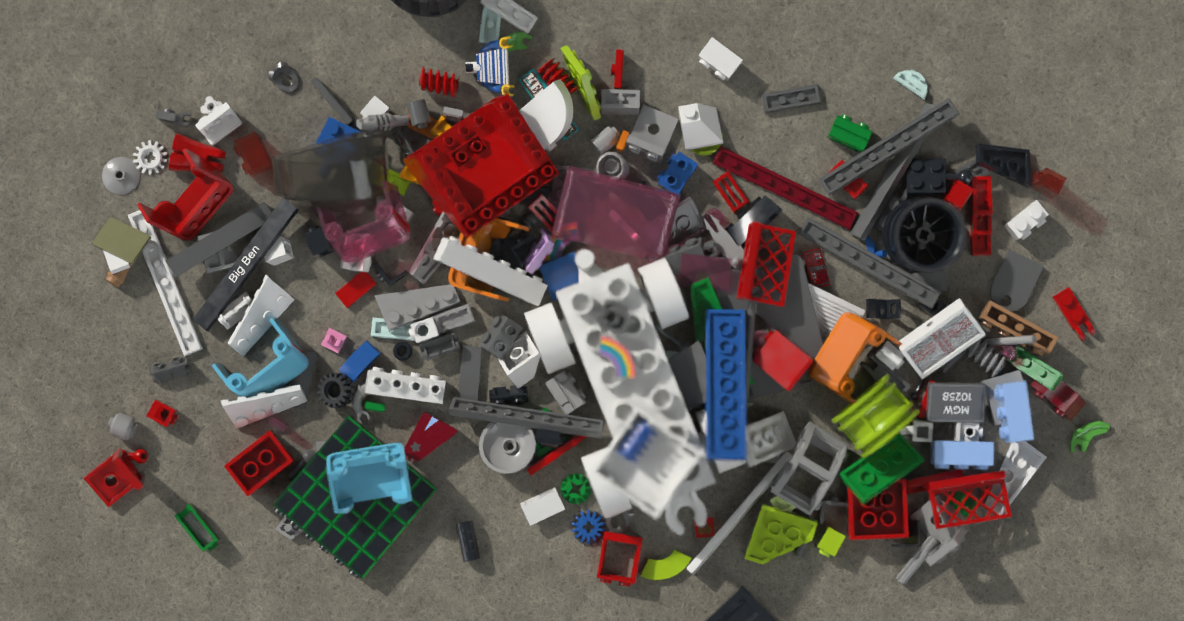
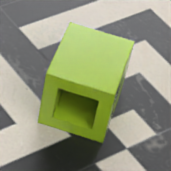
M827 526L816 547L820 548L819 553L829 558L831 554L835 557L846 536Z

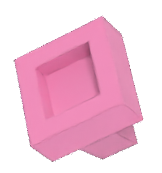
M329 328L321 345L339 353L347 336Z

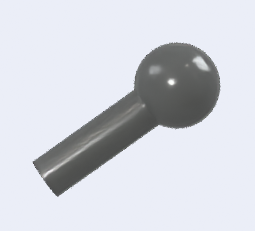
M305 450L301 456L302 460L288 473L287 477L293 480L316 453L313 450Z

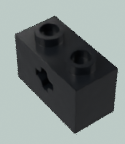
M315 226L307 230L308 233L304 237L314 257L321 258L335 252L326 239L327 237L335 245L328 229Z

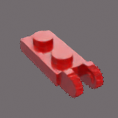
M1070 287L1052 297L1081 342L1086 340L1084 333L1078 327L1084 323L1087 331L1092 336L1096 334L1092 324L1088 321V316Z

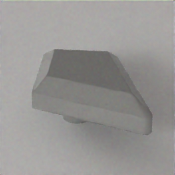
M284 516L275 529L292 540L304 530L300 527L298 529L294 528L289 523L290 519Z

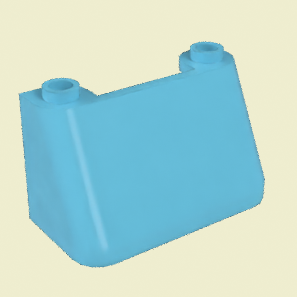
M391 443L330 454L326 458L327 474L335 514L348 513L354 507V502L389 496H392L393 501L399 504L412 501L404 446L402 444Z

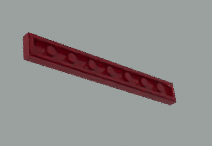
M720 146L712 163L848 230L851 229L858 212Z

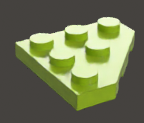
M567 45L561 47L564 62L574 78L575 85L578 86L579 94L581 93L589 114L594 121L601 118L599 112L601 105L598 99H595L597 92L594 85L590 83L592 76L589 70H585L582 60H578L574 50L571 51Z
M762 503L744 559L763 565L770 562L773 558L782 556L794 550V548L812 541L818 521Z

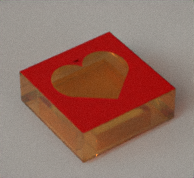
M713 517L706 518L705 525L701 527L696 524L694 519L696 538L714 537Z

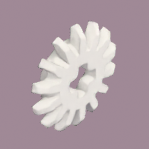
M148 140L147 146L142 142L143 148L136 147L139 153H133V156L138 157V159L133 160V163L139 162L136 168L143 167L142 173H145L146 169L149 170V175H152V169L159 173L157 167L164 168L161 162H167V159H163L162 156L167 155V152L161 153L164 147L157 148L158 142H155L154 146L151 140ZM152 152L156 158L151 163H148L145 155H149Z

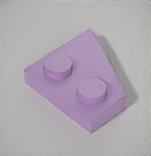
M541 227L539 231L542 237L538 243L533 242L523 262L525 270L531 274L541 267L542 260L553 251L555 245L549 231L544 227Z

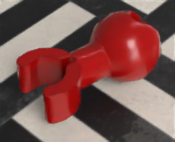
M121 449L129 460H135L139 464H143L148 460L149 455L145 449H138L135 452Z

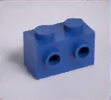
M678 152L677 155L672 154L667 162L669 164L666 171L662 170L657 177V180H659L658 186L675 197L679 195L698 166V163L681 152Z

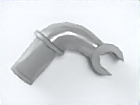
M366 384L358 385L355 393L352 394L354 398L351 399L352 407L357 414V421L362 423L360 420L362 413L367 416L368 420L370 417L362 406V400L366 399L365 397L369 395L364 393Z

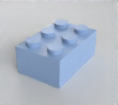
M1026 381L996 385L994 398L998 400L999 404L996 413L998 420L1001 419L1002 427H999L1000 438L1004 442L1034 440Z
M930 442V464H935V468H949V465H954V469H969V465H973V469H988V466H993L994 442Z

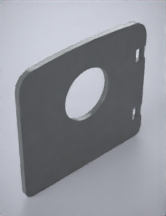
M792 254L784 307L756 302L755 313L765 320L769 331L774 332L775 329H778L812 355L814 361L823 346L803 261L799 255ZM784 256L776 259L782 265L786 262L787 257ZM773 259L764 263L770 273L778 268ZM760 266V267H758L757 269H758V270H761V274H760V280H761V279L764 278L767 274L765 273V271L763 270V268ZM741 268L704 276L695 281L697 282L709 277L723 309L748 311L749 301L736 299ZM780 270L772 274L777 284L783 281L784 276ZM769 277L761 282L767 292L775 287ZM777 289L769 293L773 301L780 302L781 295ZM762 290L757 294V298L764 294ZM751 362V375L755 383L750 385L753 394L749 395V400L788 391L756 363ZM810 366L802 375L809 374ZM812 378L804 382L798 380L792 389L817 384L818 382Z

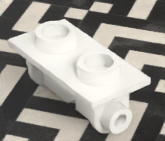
M244 292L230 303L218 318L219 322L227 330L244 318L247 307L253 302L247 292Z

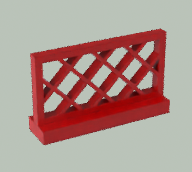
M755 221L748 224L736 299L784 307L796 231L764 225ZM762 229L769 230L773 236L766 243L761 237ZM783 233L790 235L789 243L783 246L778 238ZM775 239L781 249L773 254L767 244ZM764 247L770 257L762 262L758 252ZM781 251L787 257L786 262L780 265L775 257ZM772 258L778 268L770 273L764 263ZM760 266L767 274L761 280L755 275L756 269ZM778 270L784 276L783 281L777 284L772 276ZM769 277L775 287L767 292L761 282ZM757 285L764 293L759 298L752 297V290ZM777 289L781 295L780 302L773 301L769 293Z
M1005 470L926 484L936 530L1012 517L1004 480L1006 478ZM995 484H1000L1001 493L998 497L989 491ZM976 487L984 491L980 500L971 495V492ZM960 490L966 495L961 503L952 498L955 491ZM941 493L947 498L943 506L936 503L934 494ZM987 494L996 500L991 508L982 503ZM968 497L977 503L972 511L963 505ZM949 500L958 505L954 514L945 509ZM998 502L1004 505L1006 514L999 515L993 510ZM979 505L988 510V513L983 518L975 514ZM961 508L970 514L965 521L956 517ZM943 511L951 518L947 524L940 525L939 515Z

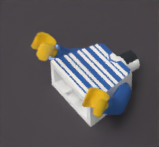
M507 36L490 41L483 46L479 54H476L477 62H466V74L477 73V81H481L482 86L494 93H508L509 96H513V94L509 93V88H514L515 86L508 85V48L513 47V45L507 44V39L511 38Z

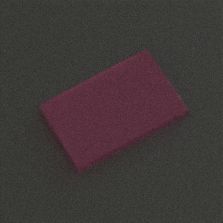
M682 254L680 286L691 287L692 283L709 277L714 290L730 291L732 259Z

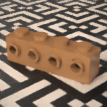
M992 301L986 302L978 317L982 321L981 324L989 329L992 327L999 330L998 334L1003 337L1035 335L1036 343L1018 345L1022 347L1027 345L1033 348L1032 352L1039 356L1043 354L1049 355L1059 338Z

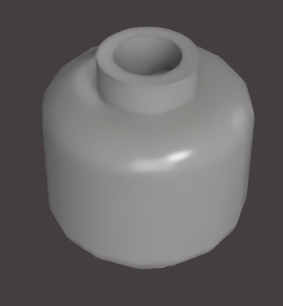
M117 413L115 417L110 418L108 428H110L111 436L122 440H129L130 437L133 438L135 436L138 423H136L135 418L132 416Z

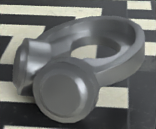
M287 62L276 64L275 68H272L268 74V79L273 81L284 92H292L298 85L297 75L289 68ZM279 72L292 78L290 86L282 84Z

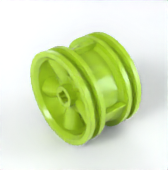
M886 374L855 398L857 401L855 404L849 403L831 420L834 424L836 422L840 424L838 427L839 431H844L854 443L856 451L859 449L862 451L860 454L862 458L870 455L886 443L920 412L918 408L912 409L913 402L905 398L896 387L897 383L889 381L891 377L889 374Z

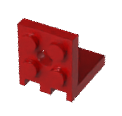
M119 448L84 476L83 479L109 508L132 488L135 487L137 491L144 486L145 476L140 474L133 462ZM107 476H115L117 482L114 485L107 484Z

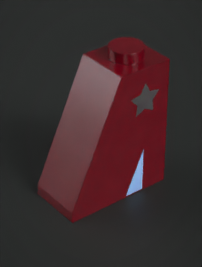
M423 412L404 447L405 458L412 463L422 461L455 436L459 430Z

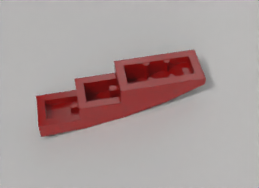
M973 176L971 188L974 190L970 195L971 256H990L992 254L991 215L993 214L991 176Z

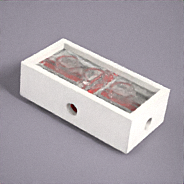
M959 298L899 340L901 344L898 347L919 376L924 379L986 334Z

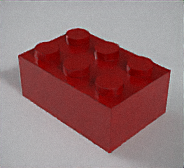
M269 430L225 464L224 467L248 497L257 492L296 460L274 431Z

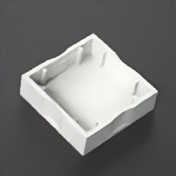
M636 407L591 473L657 519L702 452ZM641 419L652 427L658 436H650L653 443H645L648 450L641 449L644 455L643 457L636 455L639 462L635 463L630 462L616 452V450L623 451L620 444L627 445L624 438H632L629 431L636 432L634 424L641 425L638 420Z

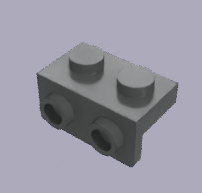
M499 313L493 319L492 326L488 332L482 336L479 345L500 359H503L522 330V326Z

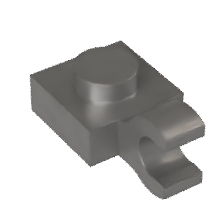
M163 108V111L157 110L156 118L158 120L182 124L185 127L190 126L189 123L183 120L185 116L192 117L190 112L184 111L177 115L171 109Z

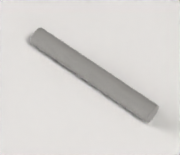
M1036 336L989 338L984 341L988 342L987 346L1036 343Z

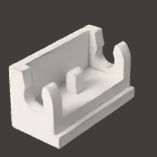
M555 487L520 503L530 526L565 510Z

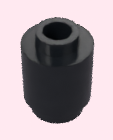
M537 429L535 442L540 443L539 445L558 448V444L562 445L564 433Z

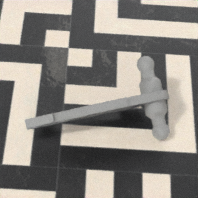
M710 214L719 232L716 233L704 218L707 230L710 231L722 255L727 257L734 268H741L744 255L743 247L741 245L738 246L732 236L719 224L720 221Z

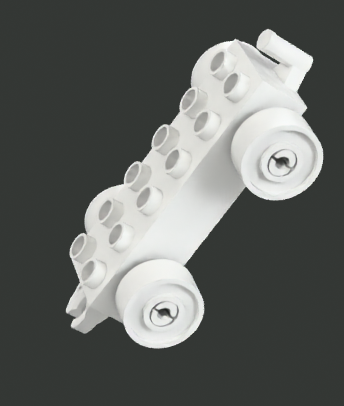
M581 250L575 257V262L579 268V283L556 291L565 319L558 321L552 303L524 313L548 374L575 364L568 345L576 343L613 439H615L633 411L638 407L672 433L702 452L699 459L687 476L684 477L664 507L666 523L672 531L682 535L684 527L677 519V511L683 506L691 507L695 512L694 519L696 524L700 527L704 526L707 518L706 508L698 499L695 491L716 483L706 460V408L695 412L701 432L696 433L649 313L654 312L661 329L689 319L683 298L665 258L638 268L643 288L639 289L629 263L604 273L594 263L593 253L589 250ZM605 300L618 301L626 308L629 314V324L626 332L608 331L604 334L602 333L594 317L600 314ZM601 335L615 339L628 350L635 364L636 379L616 377L615 367L612 362L606 357L598 355ZM608 447L581 457L605 519L632 509L630 500L591 473ZM713 460L719 474L747 463L746 461Z

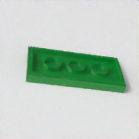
M898 432L870 455L859 459L839 473V477L864 505L924 463V459L908 440Z

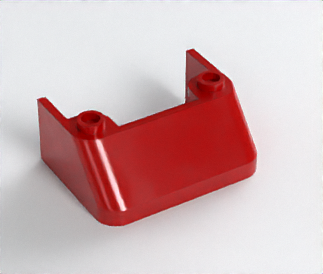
M184 148L183 153L191 164L190 169L197 176L175 203L162 201L154 209L140 202L137 206L147 223L183 241H189L200 232L233 192V186L210 162Z

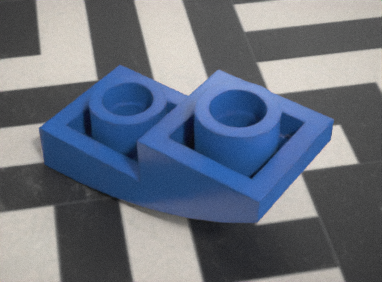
M367 340L347 359L339 371L342 374L348 375L347 378L352 379L351 383L356 382L365 369L369 368L381 353Z

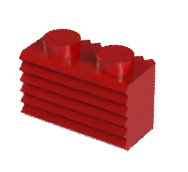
M958 180L951 185L947 194L943 197V201L951 204L959 211L963 208L974 189Z

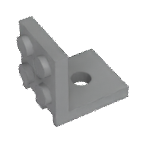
M643 104L631 135L629 134L626 141V147L629 148L628 151L638 155L640 152L651 161L656 162L658 160L661 162L679 119ZM652 124L659 127V132L655 135L650 134L648 131V127Z
M941 494L935 495L936 503L943 506L946 501ZM930 500L910 516L912 520H920L921 530L927 537L932 535L939 541L925 560L930 566L935 562L940 564L946 559V555L950 551L951 553L957 551L961 547L960 544L966 539L964 536L970 529L967 524L936 530ZM947 503L945 509L954 514L955 510ZM943 511L939 515L942 519L940 525L947 524L951 518ZM957 513L956 517L959 518L960 520L964 521V520L960 517V515Z

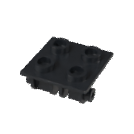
M493 239L489 252L490 255L494 256L493 260L497 262L503 260L509 263L510 268L514 270L516 267L522 269L510 248L516 244L515 241L517 239ZM527 245L516 250L522 264L527 256Z

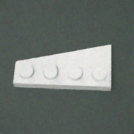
M265 275L260 289H257L253 302L247 307L243 320L239 322L228 341V344L242 356L272 325L269 320L271 318L278 319L295 300L267 275Z

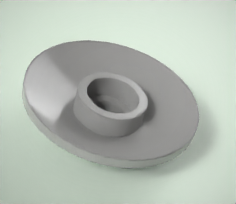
M116 157L107 162L102 171V181L105 187L110 192L118 195L132 192L140 180V171L136 168V163H133L131 159L126 157ZM118 172L123 173L122 178H117Z

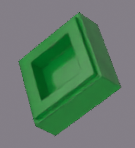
M366 402L365 406L366 410L386 412L387 405Z

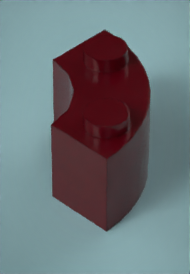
M1035 380L1031 384L1035 390L1034 395L1042 401L1045 399L1055 408L1054 412L1062 419L1066 417L1071 421L1086 404L1080 395L1062 380L1053 392Z

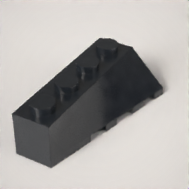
M766 195L762 199L760 196L751 203L753 207L749 211L745 209L737 217L739 221L735 225L730 223L725 228L738 246L741 245L743 249L745 248L749 223L755 221L768 225L782 211ZM721 252L716 256L724 266L729 263L727 257L723 256Z

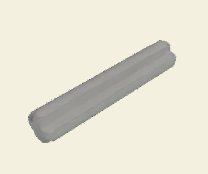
M930 535L897 575L896 579L901 584H906L939 541Z

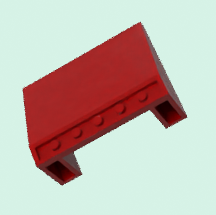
M508 93L493 98L403 159L414 178L466 238L472 236L559 175L556 167Z

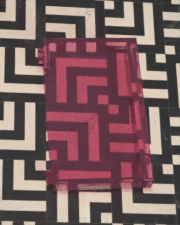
M569 165L552 234L558 240L565 241L570 239L648 260V263H652L665 257L681 194Z

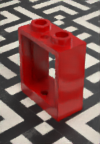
M604 531L597 578H600V582L611 583L614 580L619 581V585L628 587L631 586V583L635 584L642 537ZM608 540L636 545L631 577L602 573Z

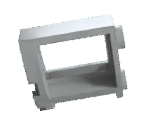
M809 421L799 434L793 449L795 454L790 463L786 462L774 479L771 492L806 514L811 515L814 509L817 511L822 505V498L833 482L841 464L846 461L848 457V444ZM809 443L834 457L829 470L803 456ZM797 466L823 480L811 499L786 485Z

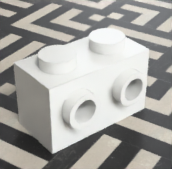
M713 37L698 55L699 63L706 69L710 67L715 71V76L727 81L743 61Z
M1035 200L1006 223L1004 227L1015 241L1020 238L1024 240L1032 233L1030 230L1034 226L1039 228L1046 222L1045 217L1049 214Z

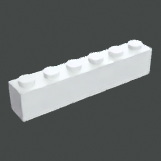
M450 236L449 239L442 238L433 258L434 260L527 303L539 306L548 286L542 283L543 279L535 275L529 277L526 275V271L517 267L514 270L510 268L509 263L503 260L497 262L493 260L494 256L486 252L480 254L477 252V248L467 244L466 247L460 245L461 241Z

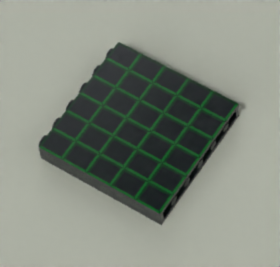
M348 415L275 501L273 506L276 507L274 511L281 517L285 515L290 519L289 523L294 528L298 529L300 527L304 530V536L310 541L316 540L320 544L319 548L326 554L329 552L335 556L334 560L339 565L343 566L345 564L350 568L349 573L355 578L361 577L363 579L437 491V488L406 463L412 501L399 504L393 501L392 496L354 502V507L348 513L335 514L327 474L326 458L332 453L385 445Z

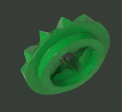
M570 474L562 481L561 494L567 502L581 504L589 498L591 484L582 474ZM571 481L576 486L583 483V486L579 489L581 496L576 492L569 494L572 490Z

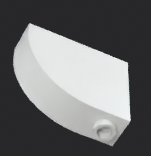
M561 79L552 82L519 110L539 143L547 152H550L557 146L556 142L566 134L573 119L572 98Z

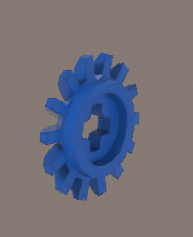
M587 510V515H584L583 511H581L582 517H574L578 521L577 523L572 522L571 525L576 526V529H572V532L577 531L576 539L579 536L582 537L581 543H583L584 539H587V544H590V539L597 543L596 537L598 536L602 539L603 536L599 533L600 531H606V529L601 528L606 523H600L599 520L603 517L601 515L597 518L596 511H594L593 515H590V510ZM588 521L591 522V525H594V529H591L590 533L583 529V525H586Z

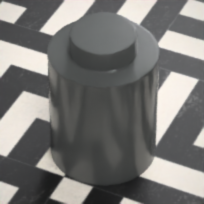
M425 99L407 103L412 127H417V129L428 127V123L431 120Z

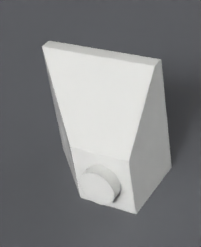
M699 103L678 106L685 150L723 144L716 107Z
M525 331L514 340L503 359L497 358L507 376L517 388H520L534 378L541 355Z

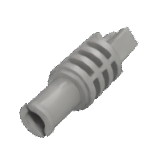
M406 114L368 115L367 118L357 119L356 126L360 130H366L367 132L391 130L397 126H407L409 119Z

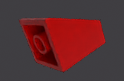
M775 329L774 332L770 330L764 338L766 341L762 347L758 345L752 353L754 356L752 361L786 390L790 391L813 362V356L778 329Z

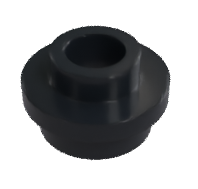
M399 342L394 346L393 354L400 361L408 360L412 355V347L407 342ZM405 348L406 354L401 355L399 350Z

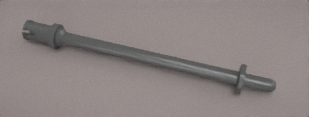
M756 269L755 275L760 280L761 270ZM758 285L753 288L752 297H757V294L761 291ZM753 301L748 302L745 340L746 421L748 405H753V402L748 401L756 302Z

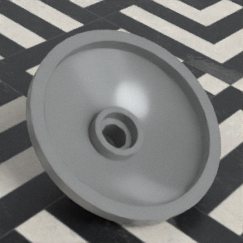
M490 422L480 437V455L484 463L492 470L502 474L516 473L524 469L531 462L535 454V434L530 427ZM510 444L514 445L512 450H508Z

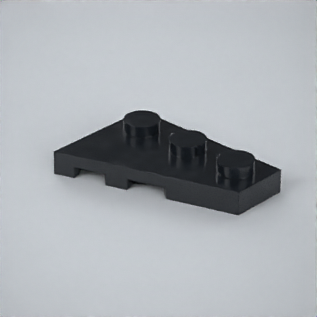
M977 144L975 146L977 165L1026 188L1032 186L1030 150L988 144Z

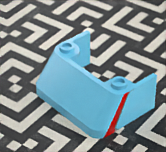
M271 318L269 320L280 334L272 345L277 358L250 380H247L240 373L230 375L221 363H214L212 365L227 387L238 397H255L260 392L274 393L275 389L285 387L308 368L309 359L279 319Z

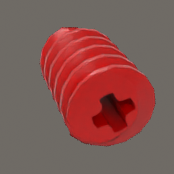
M555 58L539 68L538 73L544 74L542 79L544 81L549 80L547 86L561 79L570 95L578 89V86L571 87L574 82L573 80L567 81L569 74L562 75L565 69L557 68L560 62L553 63Z
M422 67L419 86H421V91H425L428 87L430 93L436 89V94H440L443 90L444 96H447L450 92L451 97L454 98L458 91L460 76L456 79L455 73H452L449 78L446 71L441 76L440 70H437L434 75L432 68L426 73L425 67Z

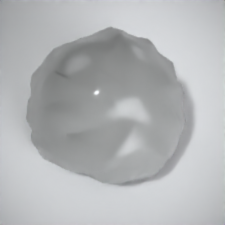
M616 152L604 153L599 157L596 165L598 179L605 185L611 186L623 183L629 174V162Z

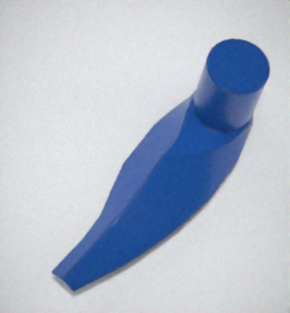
M868 234L865 239L867 250L880 258L887 257V251H878Z

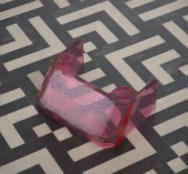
M387 181L381 182L386 200L376 206L375 215L377 220L345 233L342 226L336 222L333 211L322 207L317 208L324 235L343 262L355 263L408 241L411 235L396 185Z

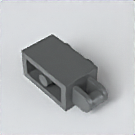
M702 237L698 239L691 238L683 244L669 246L665 253V259L673 276H677L708 266L710 258L718 256L720 250L715 240L704 243Z

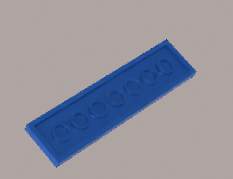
M706 309V460L746 461L745 310Z

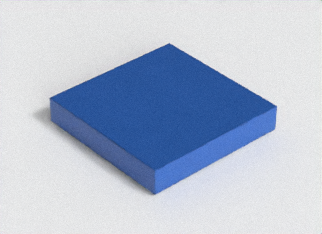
M575 252L542 263L540 267L545 284L548 285L547 289L552 301L558 299L556 291L579 283V268L575 262Z

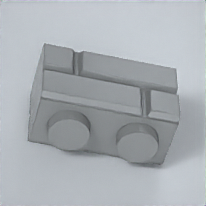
M563 371L545 384L563 412L568 415L585 404L584 399L587 397L581 388L577 390L573 385L576 381L570 372L566 374Z

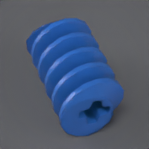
M638 419L641 425L634 424L637 431H629L632 438H624L627 445L620 444L623 451L616 450V452L630 462L635 463L639 462L636 455L642 457L644 455L641 449L648 450L645 443H653L650 436H658L654 429L641 419Z

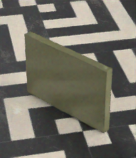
M109 217L91 244L133 265L151 239V236L113 217Z

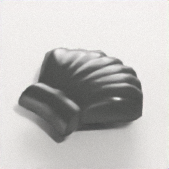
M605 300L600 314L594 317L603 334L608 331L624 333L628 328L629 314L626 308L615 300Z

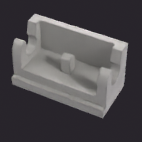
M602 89L601 114L639 115L640 90Z

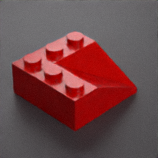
M899 479L864 505L847 486L849 540L909 537L906 479Z

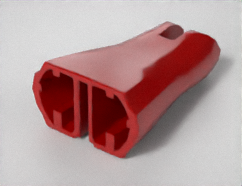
M175 134L172 145L174 152H171L169 171H191V164L183 153L184 148L206 159L219 172L223 171L224 165L211 162V158L225 159V151L184 135Z

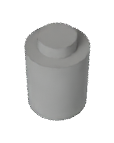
M607 126L590 141L598 152L603 155L619 142L618 137L621 135L615 127L610 128Z

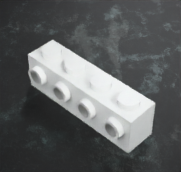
M373 367L372 370L367 371L364 393L443 404L446 381L441 380V376L430 375L428 379L422 378L420 373L411 372V376L403 375V371L392 370V373H386L384 368Z

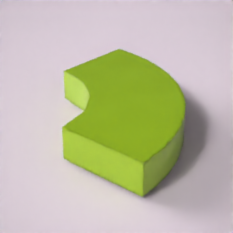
M673 550L670 556L661 560L648 558L640 576L652 580L673 577L680 573L692 558L677 550Z

